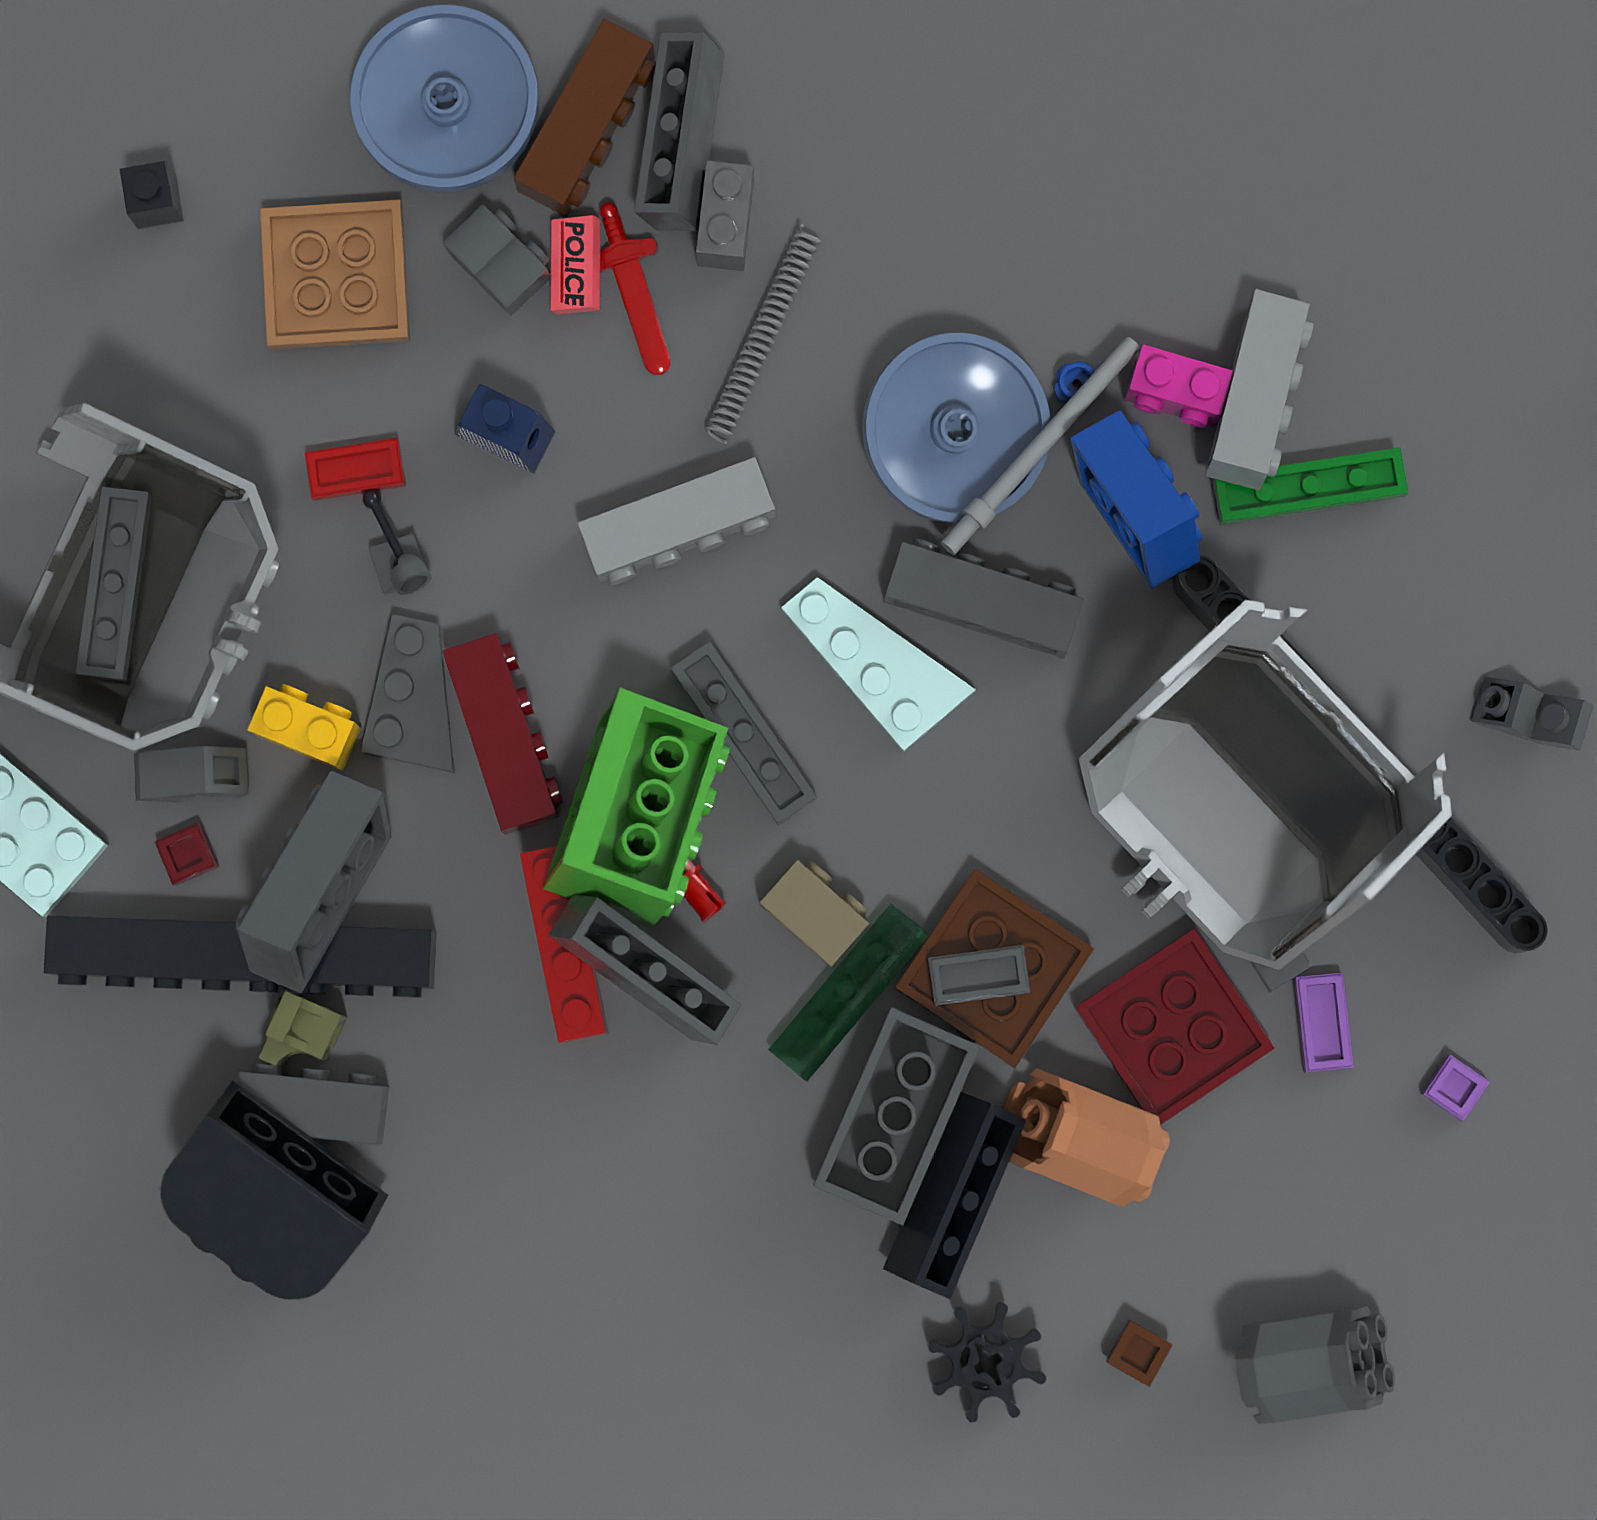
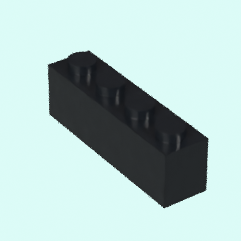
M960 1092L883 1270L951 1299L1027 1121L1026 1119L992 1103Z

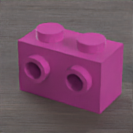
M1142 344L1135 361L1124 401L1133 403L1136 409L1151 414H1161V412L1178 416L1181 422L1194 427L1204 428L1206 425L1214 427L1221 416L1234 371Z

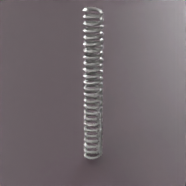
M803 225L798 226L800 233L794 234L796 241L790 243L792 249L786 251L788 258L782 260L784 266L779 268L780 275L775 276L777 283L771 285L773 291L767 293L769 300L763 302L765 308L759 311L761 316L756 318L758 325L752 326L754 333L749 334L748 338L750 341L744 343L746 350L740 352L742 358L736 361L739 367L733 368L734 375L729 377L731 384L725 385L727 392L722 393L721 397L723 400L717 402L719 409L713 411L715 417L709 420L712 426L706 427V432L724 445L727 444V441L714 434L711 430L721 432L729 437L733 436L732 432L723 429L715 422L726 424L732 428H735L736 424L726 420L718 413L728 415L737 420L740 419V416L722 405L744 411L743 406L732 402L726 396L736 398L744 403L748 402L747 398L736 394L730 388L738 389L746 394H752L750 389L739 385L733 379L743 381L751 386L756 385L755 381L742 376L737 371L748 373L757 378L760 377L759 373L748 369L742 363L763 369L762 364L751 360L745 354L755 356L763 361L767 360L765 355L755 352L749 346L758 347L765 352H771L768 346L758 343L752 337L774 344V339L761 334L756 329L765 330L777 336L779 335L777 330L765 326L761 321H767L777 327L783 326L781 322L768 317L764 312L772 313L781 319H785L786 315L784 313L774 310L768 304L776 305L786 311L790 310L787 304L777 301L771 295L779 296L788 302H794L793 297L781 293L775 287H780L796 294L798 293L796 288L784 284L779 279H786L798 286L802 285L800 280L788 276L783 270L790 271L800 277H805L806 275L803 271L791 267L787 262H792L804 269H808L809 265L795 259L791 254H798L809 261L813 260L812 255L798 250L794 245L802 246L811 252H816V247L801 241L798 237H804L816 244L821 243L819 238L805 233L802 230L804 228Z

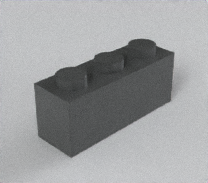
M254 1063L253 1072L239 1071L238 1085L310 1138L383 1144L389 1086L377 1085L378 1076L349 1073L348 1082L329 1080L330 1071L301 1068V1077L282 1075L283 1066Z

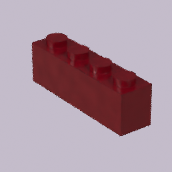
M494 633L443 650L442 652L501 831L507 835L558 818L556 805L564 803L555 776L546 778L541 761L549 758L541 732L531 733L526 716L534 714V710L526 687L519 689L516 687L511 671L520 668L511 642L502 644L498 634Z

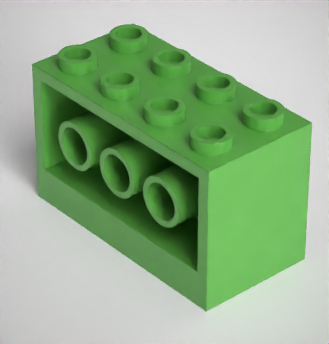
M619 688L599 718L543 889L569 899L573 895L597 897L627 920L652 928L662 915L669 917L674 904L679 905L684 897L689 877L682 874L688 860H694L702 841L703 833L696 831L702 815L708 816L716 797L717 790L711 788L710 785L716 772H722L730 752V746L724 744L728 728L637 693Z

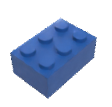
M1121 410L1070 438L1080 485L1151 589L1201 561L1198 542L1203 538L1195 523V519L1199 517L1198 510L1186 492L1179 495L1172 485L1174 477L1162 457L1153 458L1147 449L1150 447L1149 440L1137 422L1130 425Z

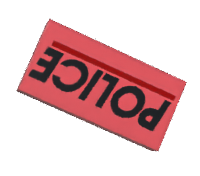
M588 215L551 220V312L560 315L600 311V218Z

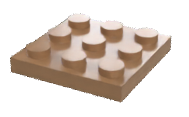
M400 199L260 208L266 339L269 350L410 341L403 206Z

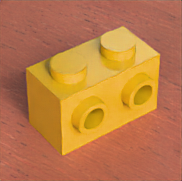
M282 684L279 691L266 686L247 730L259 738L343 772L362 729L350 720L352 712L327 701L323 709L306 703L309 694L286 684Z

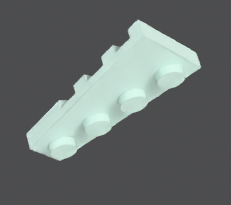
M818 577L781 607L782 612L903 753L976 691V689Z

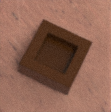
M1128 1319L1105 1362L1150 1387L1173 1344Z

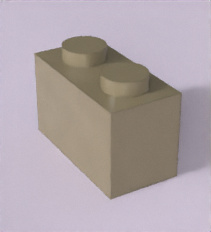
M797 860L759 904L827 966L832 968L869 926L870 923L863 918L868 910L848 892L840 898L827 885L832 881V878L813 861H810L805 867Z

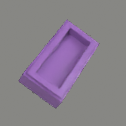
M1343 973L1294 977L1304 1073L1354 1068Z

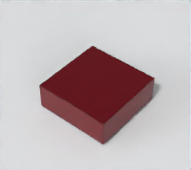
M200 823L154 841L170 881L174 886L219 867Z

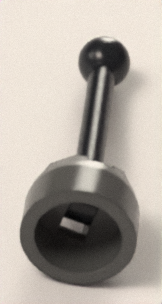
M374 490L367 491L362 498L363 504L367 508L372 509L396 557V560L393 561L390 567V577L397 593L407 595L419 591L431 580V574L426 564L420 557L414 554H404L380 506V494Z

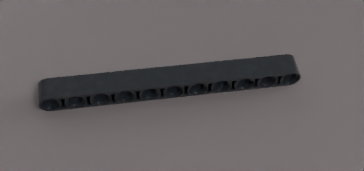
M1200 555V562L1174 576L1173 588L1178 598L1211 632L1221 623L1217 615L1219 605L1227 603L1237 608L1245 600H1251L1215 561ZM1197 569L1205 573L1208 578L1207 589L1202 591L1191 589L1185 582L1186 571ZM1281 634L1280 637L1292 648V650L1315 672V674H1316V675L1337 695V697L1355 714V712L1342 700V698L1330 687V685L1317 673V671L1305 660V658H1304V657L1292 646V644ZM1234 657L1391 827L1388 801L1382 796L1380 789L1358 766L1350 762L1348 756L1317 726L1316 722L1257 661ZM1450 817L1415 853L1417 857L1503 949L1512 953H1520L1540 947L1545 941L1548 932L1547 923L1542 914L1454 819ZM1450 847L1458 848L1465 856V868L1460 873L1453 872L1446 864L1445 856ZM1484 882L1493 885L1498 892V902L1493 908L1484 906L1479 900L1478 890ZM1516 918L1524 919L1530 926L1531 935L1525 944L1519 943L1512 936L1511 926Z

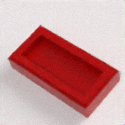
M398 438L304 452L310 493L313 501L361 494L369 490L380 491L406 486Z

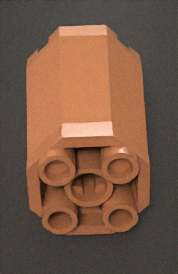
M1039 1068L1029 1074L1035 1077L1026 1084L1019 1081L1011 1087L1003 1109L1027 1121L1009 1162L1121 1207L1126 1206L1132 1201L1141 1203L1149 1197L1152 1184L1170 1143L1169 1133L1161 1128L1159 1116Z

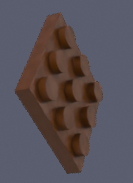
M974 869L895 989L1012 1068H1016L1094 948L977 869ZM1024 945L1030 993L934 1006L928 958Z

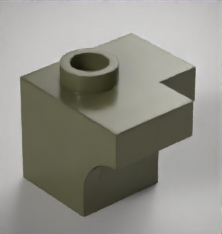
M285 991L282 999L278 998L268 1017L267 1024L269 1027L265 1034L268 1038L259 1055V1059L274 1066H284L291 1057L307 1053L318 1059L328 1061L347 1017L299 995Z

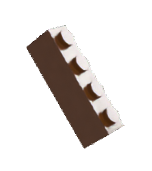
M603 18L514 177L517 192L567 217L572 206L579 208L582 205L591 186V183L587 181L595 165L601 168L605 164L613 147V142L609 141L617 125L622 128L625 127L634 111L635 102L631 101L639 86L646 88L654 76L656 62L654 61L653 43Z

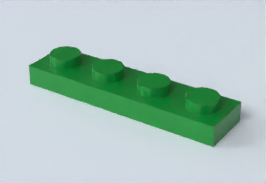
M1400 447L1282 465L1278 467L1275 477H1266L1260 490L1212 479L1220 525L1406 497L1409 493Z

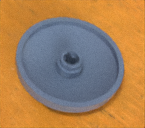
M433 5L409 11L393 19L381 28L368 42L357 61L352 76L350 105L354 125L364 147L384 171L402 183L418 189L432 192H457L478 187L495 179L518 159L534 132L539 110V92L530 58L523 45L507 27L491 16L475 9L457 5Z
M946 333L928 337L912 344L898 353L882 369L874 381L866 400L862 424L863 442L867 459L874 475L885 491L896 502L907 510L926 519L944 523H958L964 517L962 511L975 497L980 499L1050 422L1051 417L1047 399L1040 382L1029 366L1016 353L999 342L984 336L969 333ZM1048 452L994 511L996 515L1014 505L1029 491L1043 469Z

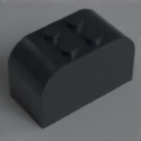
M233 1080L173 1159L164 1173L160 1188L162 1205L168 1218L179 1230L190 1237L191 1242L198 1249L214 1254L229 1265L231 1271L239 1279L245 1282H252L272 1296L290 1300L313 1296L329 1284L369 1234L388 1197L387 1193Z

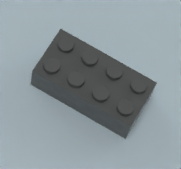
M330 771L323 785L318 784L313 788L307 801V812L300 824L295 823L288 830L283 844L284 851L276 864L270 863L267 866L260 881L261 890L252 904L247 903L242 908L236 923V929L249 971L301 994L392 837L383 792L333 771Z
M891 1007L813 1186L903 1226L980 1046Z

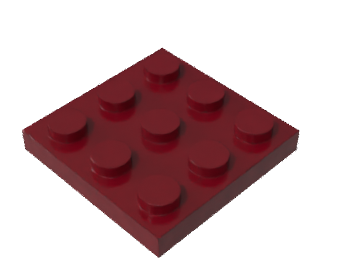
M1195 928L1074 1007L1139 1107L1159 1116L1160 1125L1275 1049Z

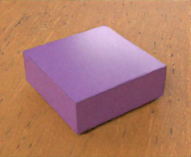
M1447 1055L1421 1095L1457 1120L1464 1122L1490 1082L1452 1055Z

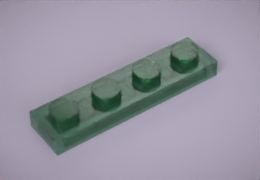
M890 904L768 1050L803 1080L808 1082L930 935L893 904Z

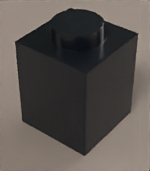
M166 161L119 169L126 212L138 229L184 221L177 177Z

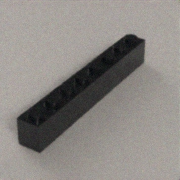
M47 916L43 973L58 975L57 984L87 986V977H106L105 986L135 987V978L154 979L153 988L182 989L183 980L201 981V990L230 991L231 982H249L250 992L278 993L277 983L249 971L235 922ZM340 926L302 994H326V985L345 986V995L374 996V987L393 988L392 997L421 998L422 989H434L437 932L426 929Z

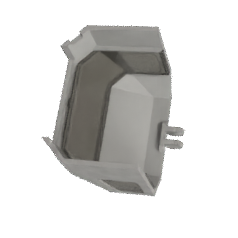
M81 403L61 409L52 426V429L59 431L53 443L51 444L43 440L35 452L46 459L87 477L10 647L8 648L0 644V695L112 744L135 751L198 727L202 718L208 720L211 717L219 700V693L214 691L222 674L228 676L234 668L237 659L244 661L249 651L243 645L237 643L241 631L257 633L261 622L255 620L259 606L254 604L261 587L268 588L276 575L279 562L274 560L279 548L254 483L86 403ZM101 487L144 491L153 495L127 682L81 677L75 674Z
M1245 600L1127 710L1079 758V763L1091 813L1143 867L1121 890L1128 897L1131 894H1136L1146 884V880L1150 876L1164 889L1145 904L1142 912L1148 918H1151L1172 898L1222 952L1280 970L1369 902L1452 816L1450 797L1444 796L1441 775L1446 772L1444 753L1413 776L1280 637L1307 610L1288 607L1285 611L1266 609L1264 603Z

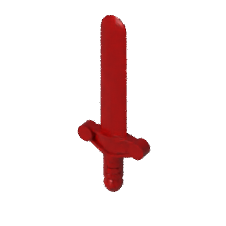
M605 202L600 208V216L604 220L603 225L610 246L600 252V273L613 269L644 366L649 373L662 375L670 367V356L639 260L655 255L658 251V244L653 238L628 240L621 217L618 216V208L612 202Z

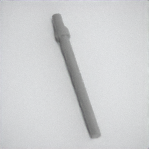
M1125 337L980 499L975 497L962 511L964 517L941 541V545L949 553L955 555L978 529L983 531L996 517L994 511L1134 357L1140 350V347L1133 339Z

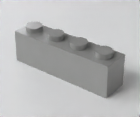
M1255 289L1247 306L1231 369L1234 372L1222 413L1218 420L1205 476L1255 490H1260L1267 476L1275 477L1282 455V450L1275 448L1278 433L1286 434L1293 407L1285 405L1288 391L1296 392L1303 370V364L1296 363L1299 348L1307 349L1314 323L1306 321L1310 303Z
M756 457L580 521L578 526L599 582L609 580L610 585H616L636 577V569L653 563L655 569L674 564L681 560L680 553L698 547L699 552L715 549L726 542L724 537L742 530L743 536H748L765 530L770 526L768 520L776 518L775 507Z

